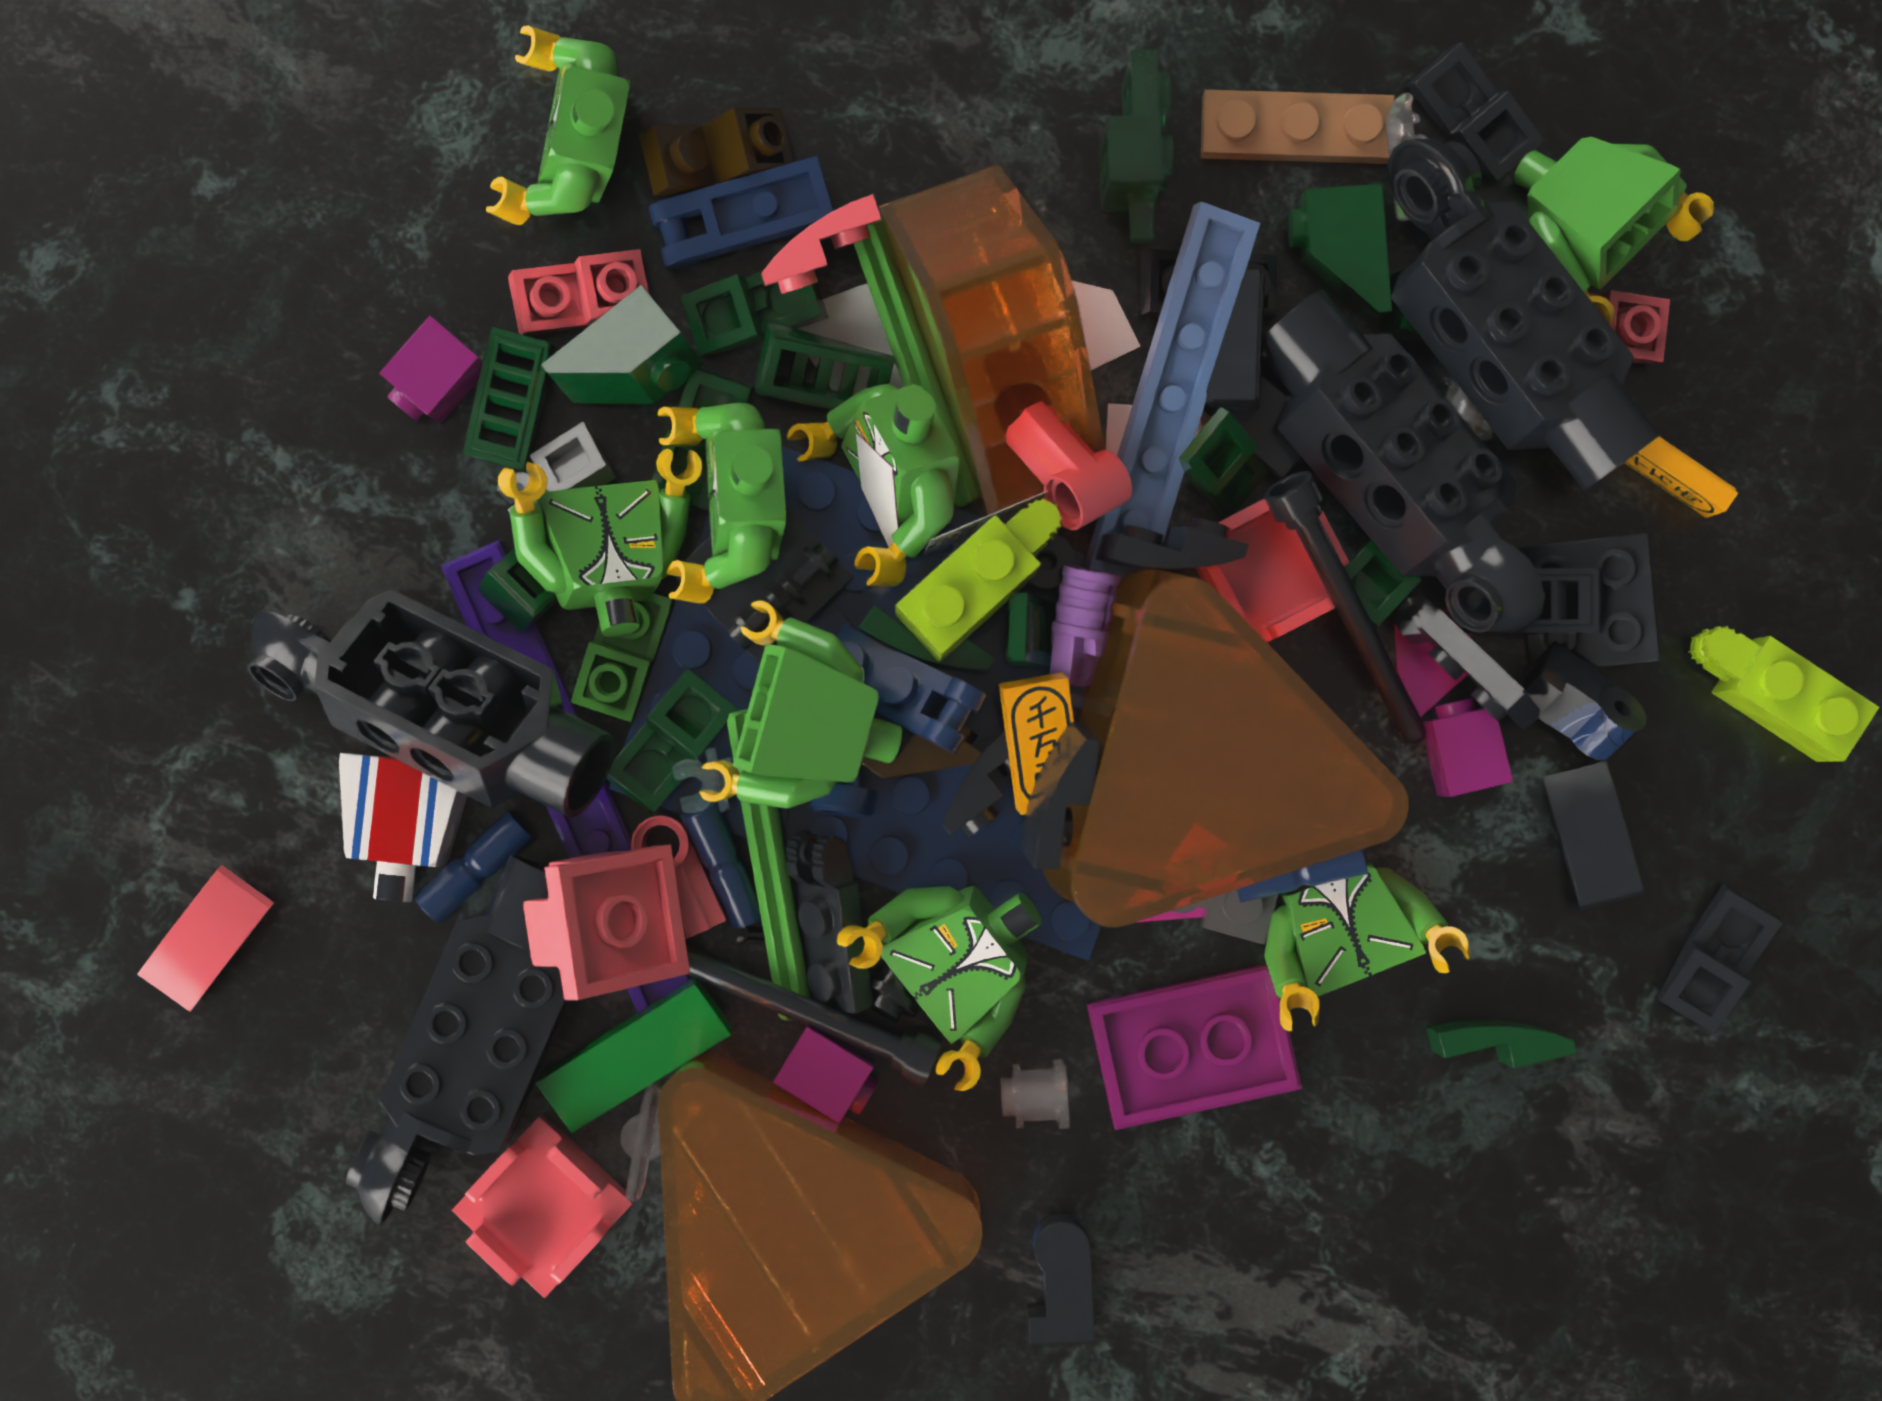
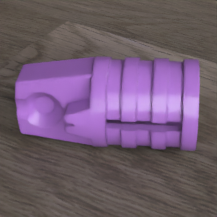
M1064 564L1061 573L1063 575L1062 583H1060L1058 593H1060L1059 599L1056 601L1054 610L1056 612L1055 619L1052 620L1051 645L1053 647L1050 674L1063 672L1068 677L1069 685L1091 686L1099 657L1103 656L1109 641V626L1113 620L1114 612L1112 611L1114 604H1116L1118 595L1116 591L1117 586L1120 585L1121 575Z

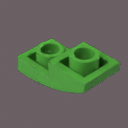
M654 591L651 598L635 602L640 628L627 635L618 637L603 636L599 623L594 640L588 643L570 703L632 722L662 643L675 599L669 598L667 594Z

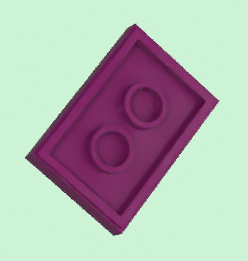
M1266 963L1086 1003L1115 1130L1302 1089L1290 1032L1283 1029L1280 1024L1281 998L1275 992Z

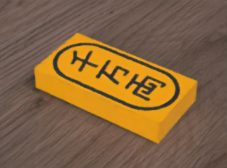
M1657 437L1624 462L1705 518L1726 512L1738 494L1735 491V487L1661 437Z
M1063 672L999 684L1015 807L1020 815L1026 814L1036 779L1046 758L1068 725L1074 722L1069 680Z

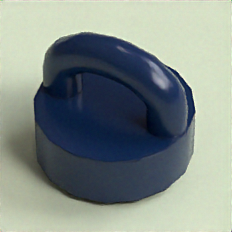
M860 765L854 782L837 781L829 795L811 800L810 807L815 812L828 815L870 818L871 815H874L877 792L861 788L862 767Z

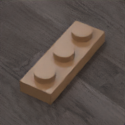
M1205 90L1202 96L1201 159L1388 164L1393 151L1394 95Z

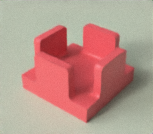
M1265 499L1218 522L1231 528L1228 539L1249 545L1246 557L1224 564L1195 568L1211 599L1216 601L1215 607L1240 655H1244L1336 608L1296 530L1287 529L1284 522H1277ZM1322 510L1319 519L1343 566L1349 564V560Z
M671 844L655 845L628 851L599 852L549 862V866L544 867L549 897L528 900L523 904L532 963L534 966H555L559 968L564 1000H581L690 974Z
M543 1113L506 1149L464 1194L465 1196L451 1211L473 1231V1234L466 1240L468 1246L507 1283L513 1286L520 1278H523L545 1298L599 1243L612 1225L634 1203L635 1199Z

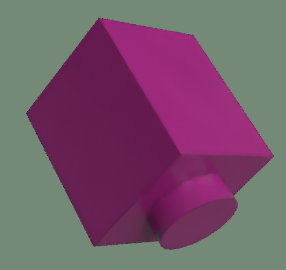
M429 316L379 374L394 386L387 397L417 422L425 413L441 424L479 381L483 361L433 317Z
M1473 698L1435 706L1438 718L1424 721L1423 723L1426 729L1424 743L1437 796L1452 797L1513 782L1499 722L1492 718L1483 708L1475 709Z
M807 1026L773 1083L840 1123L848 1109L858 1115L860 1114L876 1088L878 1081L869 1076L874 1067V1059L840 1039Z

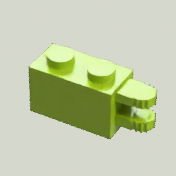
M1044 498L1039 501L1035 499L1034 503H1029L1027 509L1023 508L1006 524L994 515L896 604L895 615L939 663L1009 601L1014 593L1020 591L1036 576L1041 563L1035 557L1047 547L1048 541H1053V536L1058 534L1056 530L1061 527L1059 523L1062 522L1063 518L1060 517L1057 508L1058 504L1054 505L1044 500Z
M1719 626L1710 630L1703 629L1701 633L1691 637L1692 642L1690 651H1688L1692 654L1691 659H1695L1697 661L1696 664H1703L1705 670L1720 679L1711 693L1816 762H1845L1880 708L1772 636L1749 639L1741 633L1736 634L1735 629L1730 630L1728 626L1722 628Z

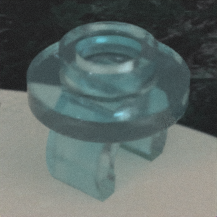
M714 747L705 749L707 763L723 760L732 763L730 757L718 760ZM683 760L672 767L675 780H682L687 777H696L701 780L702 788L700 791L713 790L721 793L725 787L723 774L716 769H703L702 766L704 764L699 761ZM699 792L693 796H686L680 799L682 810L685 813L701 812L711 803L704 800ZM728 799L717 801L720 812L730 810Z

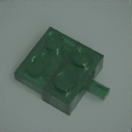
M1157 49L1131 50L1121 86L1123 116L1107 117L1099 148L1102 212L1129 211V242L1136 244L1151 243L1157 240L1155 236L1154 204L1157 202L1159 190H1167L1168 175L1173 174L1174 153L1172 135H1161V128L1164 127L1165 111L1170 110L1169 70L1158 71Z

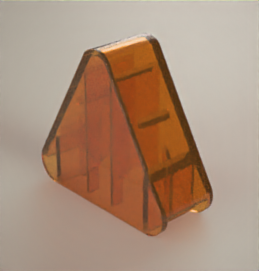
M999 164L878 206L883 226L985 516L1044 492L1043 483L1006 443L1005 436L1008 426L1015 422L1024 409L1040 401H1043L1045 405H1052L1059 422L1066 421L1094 453L1106 450L1079 306L1068 269L1055 239Z
M1152 568L1136 570L1121 579L1120 585L1117 586L1116 594L1118 595L1112 611L1114 613L1113 620L1109 626V641L1103 656L1099 657L1091 686H1086L1077 722L1084 723L1100 740L1099 744H1103L1105 749L1090 805L1066 806L1071 808L1073 814V837L1069 847H1062L1060 869L1042 868L1046 881L1055 892L1063 898L1075 902L1079 910L1095 923L1106 927H1122L1388 841L1400 831L1406 821L1409 807L1408 795L1404 785L1212 585L1197 578Z
M703 1053L683 1064L660 1091L658 1097L672 1382L676 1401H766L961 1271L976 1256L982 1240L980 1203L975 1188L963 1175L846 1117H843L841 1122L838 1123L774 1084L773 1081L719 1054Z

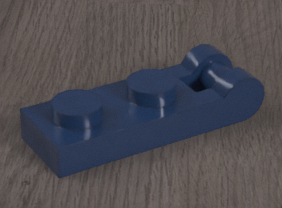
M818 156L667 198L652 204L648 208L653 227L661 228L665 247L661 249V255L666 270L687 268L699 263L701 260L802 232L814 222L833 212ZM702 215L707 233L689 238L685 221Z
M843 624L836 637L863 667L864 684L878 691L879 699L874 714L899 725L901 728L946 751L956 754L965 738L960 733L971 712L979 713L988 696L958 678L951 677ZM943 698L948 699L938 719H933Z

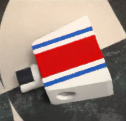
M340 753L339 772L345 856L351 859L377 861L374 899L412 902L416 865L427 867L447 865L467 795L392 757Z

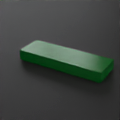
M693 978L538 1074L535 1084L570 1132L573 1133L729 1037L732 1033V1025L700 980Z

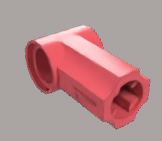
M1043 401L1037 402L1024 409L1018 419L1008 426L1004 441L1043 483L1044 492L1048 491L1045 495V500L1054 505L1058 504L1057 508L1060 517L1063 518L1060 524L1064 528L1071 531L1077 530L1126 504L1132 497L1131 478L1122 461L1115 454L1107 450L1094 453L1052 405H1045Z
M665 813L647 818L640 823L632 835V850L648 847V835L658 825L668 826L675 831L679 838V851L675 858H673L685 939L728 920L681 817Z

